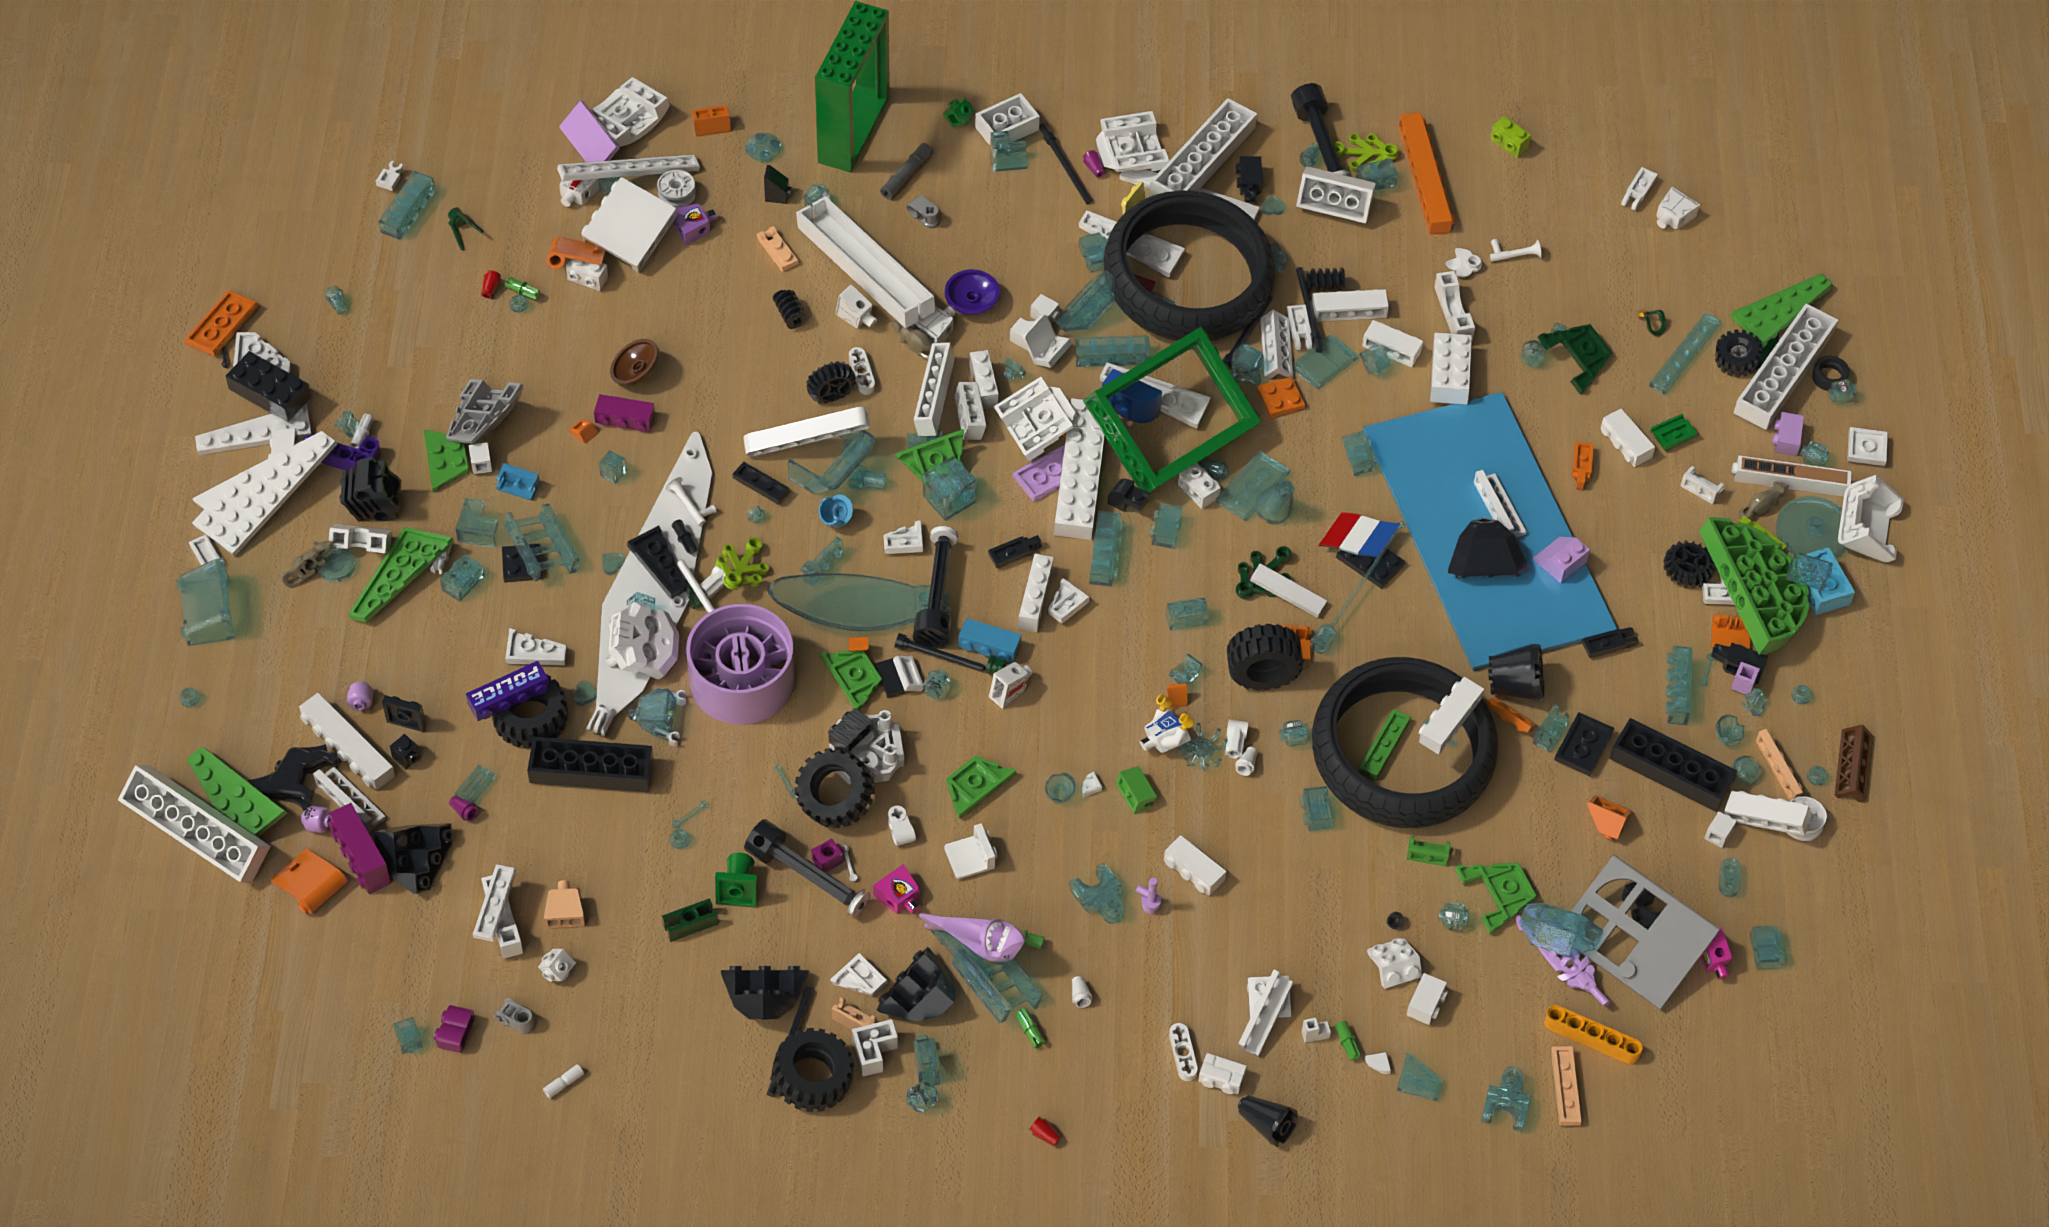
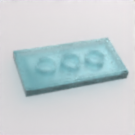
M1258 451L1216 498L1215 503L1247 521L1287 477L1290 469L1263 452Z

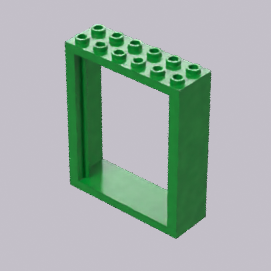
M855 1L815 76L818 163L851 173L890 98L889 10ZM856 80V85H855L854 89L852 90V85H853L854 81Z
M1199 327L1097 389L1083 400L1130 477L1135 481L1136 486L1148 493L1261 423L1259 414L1251 407L1248 397L1239 388L1238 381L1233 378L1229 372L1228 365L1222 361L1218 349L1212 345L1209 335L1202 327ZM1193 348L1239 421L1154 473L1108 399Z

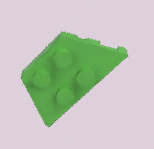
M964 429L897 452L895 456L923 483L960 470Z
M424 430L432 490L437 492L439 490L438 487L448 483L449 485L457 478L469 473L465 445L462 442L447 441V434Z
M863 650L851 652L838 651L837 654H826V651L820 652L821 659L851 706L860 710L882 683V678Z
M975 756L947 777L946 784L957 817L960 819L1016 775V770L1014 768L1009 770L1000 767L999 763L986 761L984 758Z

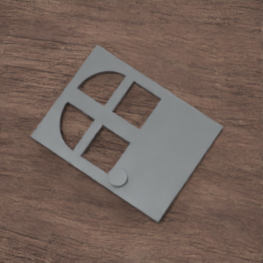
M1613 855L1556 932L1580 953L1587 956L1594 963L1661 1010L1721 929L1616 855ZM1616 880H1630L1637 883L1619 908H1616L1596 894L1603 886ZM1645 889L1667 904L1648 930L1626 915ZM1587 905L1609 920L1591 946L1584 941L1580 930L1581 917ZM1616 927H1619L1638 941V944L1619 967L1598 952Z

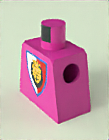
M904 864L873 885V896L898 914L907 909L911 914H915L920 910L921 906L917 902L920 898L919 887Z
M1720 927V932L1700 957L1705 971L1708 973L1715 971L1718 980L1729 976L1726 966L1732 960L1722 927Z

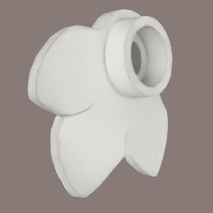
M1462 248L1455 249L1457 258L1448 260L1445 263L1450 270L1456 271V276L1458 277L1470 276L1472 272H1477L1482 268L1480 257Z

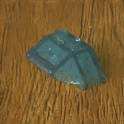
M1105 270L1102 274L1092 279L1065 307L1056 324L1065 332L1089 329L1096 324L1098 319L1114 303V281L1116 278L1108 270Z
M1547 903L1526 904L1519 921L1531 945L1566 957L1595 950L1603 934V929L1583 915Z

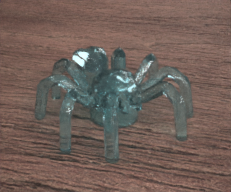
M1197 723L1196 728L1199 739H1191L1189 742L1178 747V755L1185 758L1187 766H1193L1198 757H1200V767L1206 771L1209 764L1204 766V757L1208 759L1211 765L1218 767L1222 759H1218L1215 763L1210 756H1213L1215 749L1221 750L1225 748L1228 740L1225 739L1221 746L1212 745L1211 742L1218 738L1221 729L1218 728L1215 735L1208 740L1203 738L1201 724ZM1193 754H1196V755L1194 756L1192 762L1189 763V760H1188L1187 757H1189V756H1191V755H1193Z

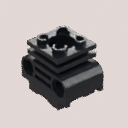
M373 456L360 459L355 464V470L350 468L349 472L347 470L342 471V479L340 481L342 487L339 499L341 504L348 509L358 522L362 521V517L368 520L369 515L375 521L397 519L398 515L396 512H400V502L397 495H399L402 480L390 471L389 465L384 460L377 462Z

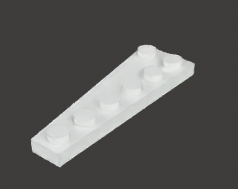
M1086 210L1079 222V228L1107 243L1108 237L1117 222ZM1146 233L1131 245L1127 255L1170 278L1182 258L1185 248Z
M1106 363L1100 375V381L1104 382L1112 369L1122 373L1129 370ZM1149 376L1140 379V381L1162 391L1160 411L1193 428H1198L1211 397Z
M307 404L289 422L274 414H268L197 435L195 439L198 456L270 444L273 430L295 428L300 438L303 439L305 436L311 435Z

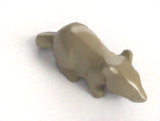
M897 320L891 321V326L896 333H900V342H907L911 351L928 361L929 356L922 353L923 351H931L932 345H930L927 335L911 326L904 328Z
M1775 481L1773 482L1774 487L1754 495L1749 504L1739 511L1740 519L1745 516L1751 520L1754 513L1757 516L1768 513L1771 506L1779 504V498L1784 496L1789 489V485L1779 484ZM1749 509L1748 513L1744 514V511Z
M314 541V547L310 551L299 555L293 560L290 568L291 571L285 572L282 576L283 584L294 588L300 585L302 581H305V578L315 573L314 568L317 565L325 564V560L322 558L329 553L334 542L323 541L319 543ZM290 577H300L295 582L288 581Z

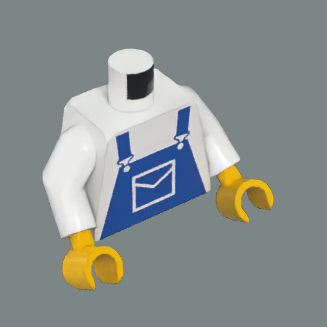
M1160 694L1156 699L1160 708L1156 710L1153 720L1145 726L1144 729L1147 737L1140 740V744L1145 751L1155 747L1161 753H1164L1191 740L1187 728H1191L1194 722L1186 713H1183L1178 719L1169 710L1165 711V709L1171 706L1172 702L1169 698Z

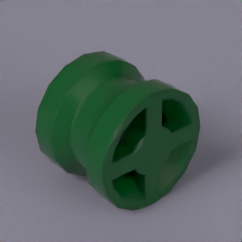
M990 655L985 673L994 674L1006 667L1007 660L1005 658L998 659L995 655Z

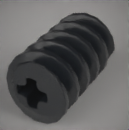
M1343 267L1339 269V272L1336 268H1333L1332 272H1330L1329 268H1326L1324 273L1322 268H1319L1317 273L1314 268H1311L1310 273L1307 270V286L1309 291H1311L1312 286L1315 287L1316 291H1318L1319 286L1322 287L1323 291H1325L1326 286H1329L1330 291L1333 290L1334 286H1336L1338 291H1340L1341 285L1345 288V270Z
M780 290L773 295V301L787 327L791 330L798 328L807 318V314L800 301H798L794 290Z

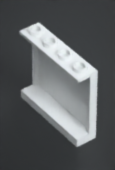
M620 177L618 182L615 181L612 185L610 194L603 198L599 210L593 213L589 225H585L582 229V238L584 242L589 241L630 264L632 269L639 273L677 217V209Z

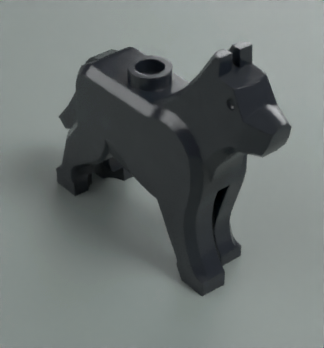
M326 744L316 747H292L287 751L282 760L277 761L274 772L247 781L268 798L293 802L305 811L312 806L310 803L314 795L312 790L303 786L306 775L326 766H332V768L335 767L337 769L341 760L337 754L328 752Z

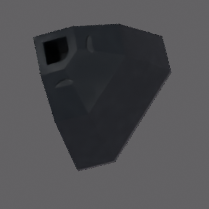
M1484 517L1471 521L1460 534L1448 568V573L1456 575L1455 577L1466 578L1467 576L1494 577L1500 575L1518 577L1522 573L1529 571V566L1515 535L1498 520Z
M451 823L407 825L374 831L375 845L386 863L388 874L413 894L429 891L453 843Z
M927 947L923 952L919 950L912 957L914 961L905 972L902 971L895 978L896 983L888 993L885 992L878 999L879 1005L876 1010L879 1013L918 1022L941 1016L955 1002L957 992L952 978L932 950Z
M729 966V970H721V976L734 1008L746 1018L757 1020L779 1019L794 1008L809 975V970H800V966H788V970H771V966H759V970H742V966Z

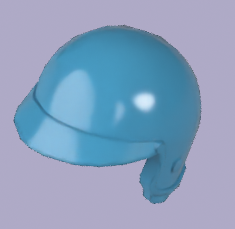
M838 494L831 498L826 497L821 501L819 516L828 527H843L851 519L853 507L850 499L845 495Z

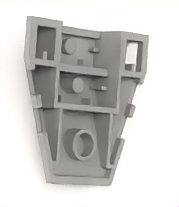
M470 379L460 395L462 401L460 406L456 407L455 412L457 415L455 421H451L446 440L473 444L495 430L517 405L523 390L522 383L508 382L504 390H494L483 380Z

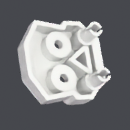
M633 602L611 616L609 621L611 623L609 624L610 655L606 657L608 659L606 664L609 667H614L618 664L621 670L632 673L640 671L655 679L664 677L678 659L679 633L670 614L663 610H651L648 605Z
M883 710L876 715L867 716L873 721V730L850 751L862 762H869L865 765L871 771L870 775L873 776L874 783L889 781L899 767H904V753L899 724L891 721V713L887 710ZM829 743V748L835 751L836 747ZM836 771L843 780L851 784L850 776L846 772Z

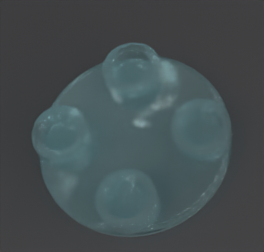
M757 133L746 141V154L756 160H760L762 163H769L780 152L781 143L776 136L770 133Z

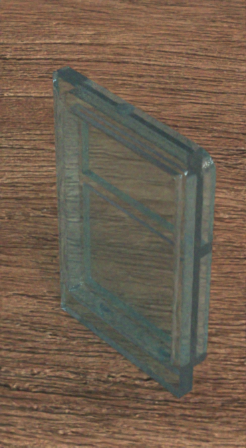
M1333 334L1321 341L1323 347L1321 353H1317L1314 346L1292 365L1293 370L1317 390L1359 358V355Z

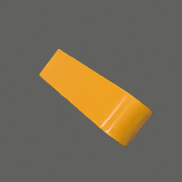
M1552 1005L1547 1009L1544 1025L1548 1030L1623 1063L1633 1065L1639 1061L1643 1047L1637 1039L1561 1006ZM1570 1025H1575L1578 1028H1572Z

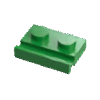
M1683 414L1651 427L1650 430L1651 434L1655 435V439L1665 451L1697 436L1696 430L1688 420L1684 419Z

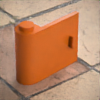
M556 237L551 242L546 262L553 269L561 268L566 258L602 265L605 250L593 243Z
M307 848L270 879L272 883L297 899L299 903L297 906L304 914H312L348 883L347 878L338 868Z

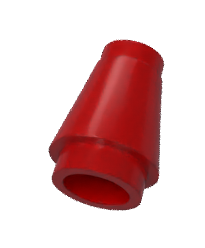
M489 270L484 274L482 297L492 298L502 281L501 275L498 272Z
M1040 1116L1029 1128L1033 1132L1032 1135L1051 1144L1053 1147L1061 1138L1046 1118L1042 1119Z

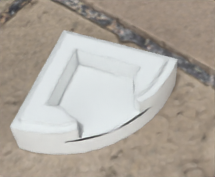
M1095 772L1088 774L1083 782V797L1102 791V786Z
M1386 1052L1365 1056V1061L1369 1067L1379 1071L1381 1074H1390L1391 1069Z

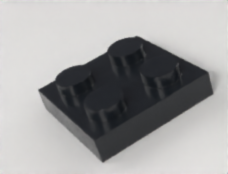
M540 543L502 547L504 583L543 579Z
M384 696L382 704L387 723L420 732L425 731L426 721L422 705L415 701L401 700L396 696Z

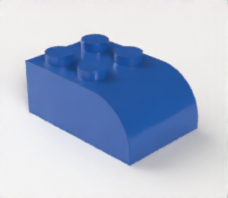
M1112 369L1102 383V386L1124 373ZM1139 380L1109 398L1108 401L1115 412L1121 417L1137 423H1148L1155 420L1160 414L1162 391Z

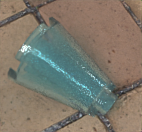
M1281 479L1259 493L1255 501L1257 515L1261 519L1267 520L1269 524L1285 522L1292 512L1294 484L1290 480Z

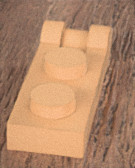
M774 226L768 228L765 232L757 233L758 240L782 272L798 265V259L779 236Z

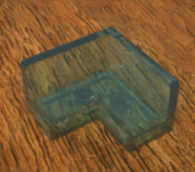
M1008 131L990 132L992 171L1027 169L1026 141L1009 142Z
M465 498L455 528L458 542L495 547L498 519L481 517L485 506L484 501Z

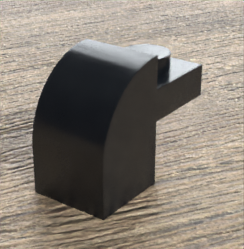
M1120 479L1109 493L1107 504L1123 512L1128 505L1141 511L1149 501L1151 494L1134 486L1135 481Z

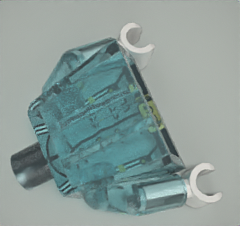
M656 688L650 693L639 697L637 708H632L628 711L629 719L636 720L644 731L663 740L665 738L669 739L670 746L676 747L678 742L672 740V738L680 740V734L675 731L668 733V731L672 730L676 704L680 706L686 704V692L679 690L677 693H674V691L669 689Z

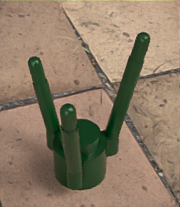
M458 207L449 211L448 218L450 221L448 224L453 230L460 250H463L464 248L455 226H462L466 222L480 233L483 230L471 221Z

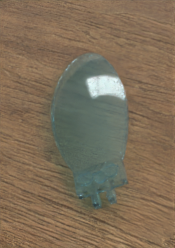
M822 573L781 577L774 580L767 590L777 604L815 623L843 630L877 631L914 622L916 613L920 610L928 609L931 585L912 586L873 576ZM944 594L943 603H948L950 597ZM943 604L942 611L945 613H949L951 611V607L947 604Z

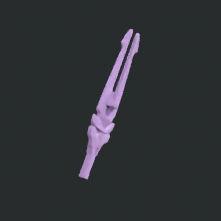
M1526 908L1529 916L1558 945L1553 950L1545 944L1519 915H1516L1519 930L1528 933L1556 972H1564V974L1558 976L1561 981H1568L1567 985L1571 988H1580L1591 993L1604 1007L1610 1003L1606 996L1596 987L1594 979L1595 969L1593 965H1589L1590 961L1587 956L1580 961L1579 957L1581 954L1567 940L1542 921L1541 913ZM1563 951L1564 954L1559 958L1557 955ZM1572 961V966L1568 968L1567 964Z

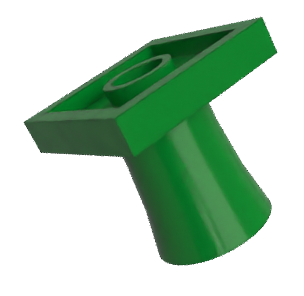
M741 852L732 853L727 857V873L716 872V904L745 907L757 906V875H751L755 861L750 855Z

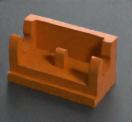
M727 105L692 110L696 136L731 131Z

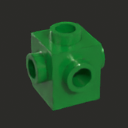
M956 98L948 104L949 107L943 115L952 127L968 123L975 110L966 98Z

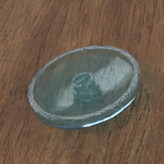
M1803 496L1789 501L1780 510L1776 520V534L1778 539L1787 545L1786 550L1795 557H1802L1804 554L1829 547L1834 557L1838 558L1848 549L1838 542L1842 508L1836 503L1822 497Z

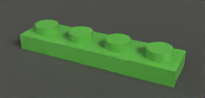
M1395 709L1391 711L1359 767L1360 773L1377 780L1408 726L1411 716Z

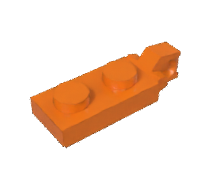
M1575 441L1572 478L1577 479L1576 489L1583 490L1585 480H1589L1591 477L1594 444Z

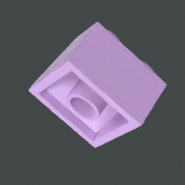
M1559 537L1533 557V560L1557 581L1562 583L1587 563L1590 549L1575 537Z

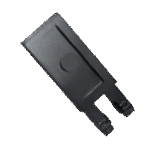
M1629 627L1584 638L1582 644L1589 658L1621 649L1631 648L1637 645L1639 640L1637 637L1624 639L1634 633L1633 628Z

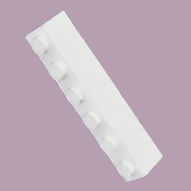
M932 343L914 416L918 436L937 435L955 360L951 343Z
M316 693L299 706L301 720L306 725L309 724L313 732L318 737L321 736L330 749L334 748L337 751L338 757L343 762L347 761L350 764L351 770L355 774L359 773L362 776L363 782L368 787L372 786L377 791L395 777L393 766L319 693Z

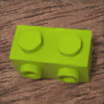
M1503 116L1493 125L1490 139L1518 158L1529 149L1531 134Z

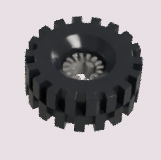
M1736 329L1734 333L1728 331L1726 336L1724 334L1721 335V339H1718L1716 345L1715 362H1717L1718 368L1721 367L1723 373L1728 371L1727 375L1732 376L1733 373L1735 377H1739L1740 374H1743V377H1745L1748 372L1753 374L1754 369L1758 370L1759 364L1761 365L1763 347L1762 342H1759V338L1757 336L1753 337L1754 333L1749 332V334H1746V330L1738 332V329Z

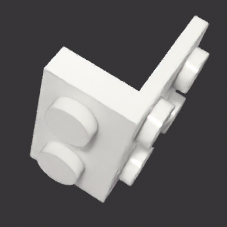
M1044 314L1023 335L1024 343L1033 363L1049 368L1072 345L1070 338L1055 335L1047 315Z
M982 823L974 825V836L948 843L944 846L945 853L957 879L995 869L997 852L994 846L991 847L989 832L984 830Z
M1396 938L1391 942L1377 944L1367 949L1369 957L1379 967L1381 985L1384 989L1422 977L1420 957L1404 938Z

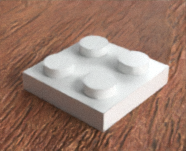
M1850 427L1847 461L1885 466L1887 460V432Z

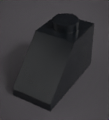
M771 165L766 166L764 175L765 202L787 204V199L792 194L789 179Z

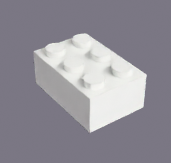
M1020 93L976 113L975 128L995 151L1038 131L1040 116Z

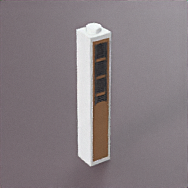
M1738 455L1737 462H1733L1731 473L1734 474L1735 482L1774 487L1773 482L1777 481L1779 484L1789 485V489L1842 497H1844L1847 487L1851 485V471Z

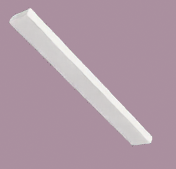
M695 155L559 164L557 170L562 181L664 174L671 170L692 172L699 171L700 165Z
M1132 169L1122 171L1119 179L1135 185L1141 181L1144 182V188L1150 189L1151 180L1158 173L1147 169L1138 171ZM1204 188L1199 190V192L1213 194L1232 202L1254 220L1259 212L1260 207Z

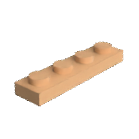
M1767 729L1759 731L1756 743L1789 801L1801 797L1803 793L1802 786L1794 778L1791 767L1787 766L1783 753L1775 745L1774 737L1769 734Z
M1552 1046L1551 1057L1559 1126L1581 1125L1573 1046Z

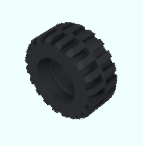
M1258 624L1252 628L1247 627L1244 631L1236 633L1227 645L1230 676L1238 685L1246 689L1253 688V690L1257 691L1264 689L1266 691L1271 688H1280L1282 685L1286 686L1290 684L1291 680L1294 681L1300 675L1304 666L1300 638L1293 630L1286 626L1282 627L1279 624Z
M547 675L550 689L527 700L537 701L547 706L540 715L533 718L515 716L512 711L521 703L511 706L506 711H500L492 715L496 732L499 736L503 737L505 742H512V745L516 747L522 745L523 748H530L533 737L557 738L560 735V731L564 730L568 720V709L564 690L560 687L557 680H551V676Z
M831 748L825 749V753L818 751L814 753L815 757L813 759L809 757L805 760L807 763L805 767L801 766L798 770L801 775L800 777L796 776L795 783L798 784V787L794 788L795 794L798 796L796 799L798 805L802 807V811L823 826H831L832 828H839L840 825L844 827L850 826V821L853 820L855 823L859 821V815L861 813L865 815L868 812L866 809L867 805H872L873 799L871 794H875V788L872 786L874 779L870 775L871 771L864 762L849 751L845 752L839 748H836L835 751ZM836 771L846 772L851 779V788L847 797L835 805L823 804L819 798V787L823 779Z
M807 1028L805 1032L800 1029L795 1031L794 1036L790 1034L785 1038L784 1042H781L773 1062L772 1082L774 1087H778L776 1091L780 1097L784 1096V1101L787 1104L793 1103L795 1104L794 1108L799 1110L801 1107L806 1108L807 1112H813V1109H817L820 1112L824 1111L826 1106L828 1108L834 1107L836 1102H840L844 1098L853 1077L854 1059L851 1057L852 1052L850 1048H845L846 1043L841 1038L838 1040L836 1034L832 1032L830 1034L825 1033V1029L819 1028V1031H814V1028ZM804 1058L818 1059L829 1067L832 1076L820 1082L808 1081L797 1073L794 1063Z

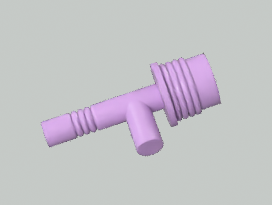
M1156 878L1149 880V889L1140 884L1136 889V892L1142 895L1143 910L1147 914L1156 913L1162 902L1160 894L1156 892Z

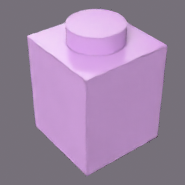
M1741 662L1731 689L1750 696L1760 668Z

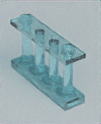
M550 504L542 505L538 516L515 520L512 513L507 512L503 523L504 529L509 533L526 565L528 574L532 576L534 582L538 581L541 570L564 566L569 574L577 572L580 559ZM540 523L543 524L546 530L523 534L519 527ZM546 537L553 542V544L532 549L527 541ZM556 551L561 557L538 563L535 556Z
M964 948L957 951L951 964L999 1023L1007 1020L1012 1007L1026 1001L1034 1009L1038 1007L1043 994L1014 958L1005 962H996L998 965L982 971L976 962L984 960V958L977 954L970 956ZM1004 971L1010 980L994 986L988 977ZM1016 986L1022 995L1006 1001L1000 992Z

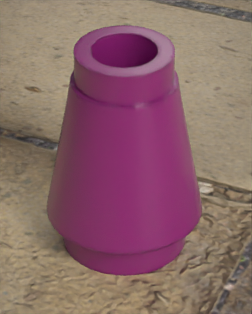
M1091 150L1083 155V163L1095 177L1098 178L1105 174L1099 153Z
M456 795L449 801V805L463 820L472 821L476 818L478 808L475 803Z

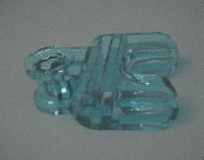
M1105 863L1097 866L1096 876L1100 881L1097 885H1086L1079 878L1069 881L1070 891L1086 912L1090 913L1097 909L1107 923L1116 924L1121 921L1123 917V902L1119 896L1123 894V888Z
M1506 1068L1499 1087L1489 1085L1481 1122L1491 1123L1493 1114L1504 1110L1508 1111L1514 1119L1513 1129L1522 1132L1531 1095L1521 1093L1523 1073L1519 1068Z

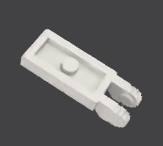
M1641 167L1628 187L1621 205L1626 206L1630 197H1633L1635 201L1632 203L1631 209L1636 210L1654 184L1658 174Z
M1306 305L1287 306L1295 349H1301L1300 338H1305L1307 349H1312L1311 329Z

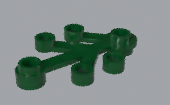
M1286 546L1277 548L1275 558L1266 567L1274 570L1281 563H1287L1291 558V550ZM1253 551L1250 555V561L1253 563V573L1261 564L1262 554L1259 551ZM1241 562L1238 564L1237 571L1240 574L1241 582L1237 584L1235 591L1240 598L1248 599L1254 594H1267L1269 597L1277 596L1261 586H1256L1257 584L1252 581H1248V563ZM1288 573L1280 574L1291 580V576Z

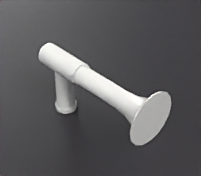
M1498 239L1491 241L1494 253L1489 255L1491 262L1527 254H1535L1541 258V248L1538 239L1530 247L1501 252Z
M677 477L667 484L666 490H673L677 493L699 526L706 522L703 517L717 512L714 505L699 511L682 488L681 482L683 478Z

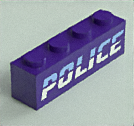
M536 661L466 693L467 703L477 721L488 719L500 711L508 710L513 705L523 703L535 695L543 694L550 689L549 679L540 663Z

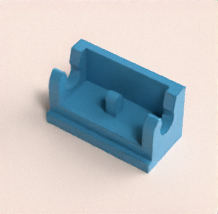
M503 463L496 481H499L496 486L498 491L532 501L540 486L537 473Z

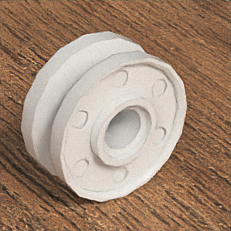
M671 170L661 175L658 179L659 199L675 208L688 206L694 201L696 195L695 181L688 172Z
M1807 796L1792 799L1790 802H1802L1809 805L1812 816L1805 836L1792 833L1787 834L1800 841H1811L1818 838L1823 831L1827 819L1825 808L1820 802Z

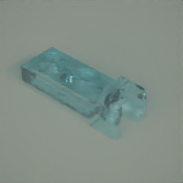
M836 537L813 561L808 560L801 567L800 570L804 572L801 579L805 583L814 586L821 579V573L827 571L831 563L842 556L844 551L843 540Z

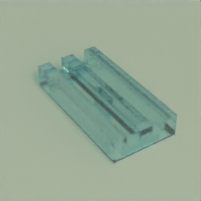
M478 765L455 792V795L474 803L494 780L495 773H490L488 769H483L481 765ZM486 776L487 778H486V779L483 781V783L478 787V784H479V783L482 781V779ZM478 787V789L468 799L467 797L472 793L473 790H475Z

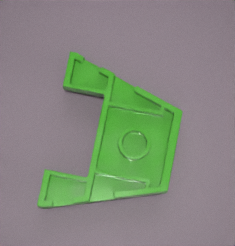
M1519 863L1493 864V866L1477 864L1473 865V867L1458 865L1455 867L1462 885L1482 879L1498 908L1497 911L1485 914L1481 918L1488 934L1495 932L1536 899V894Z

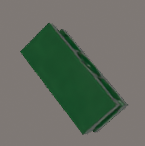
M710 898L662 915L663 927L668 932L670 942L718 925L717 913L712 909L713 904Z

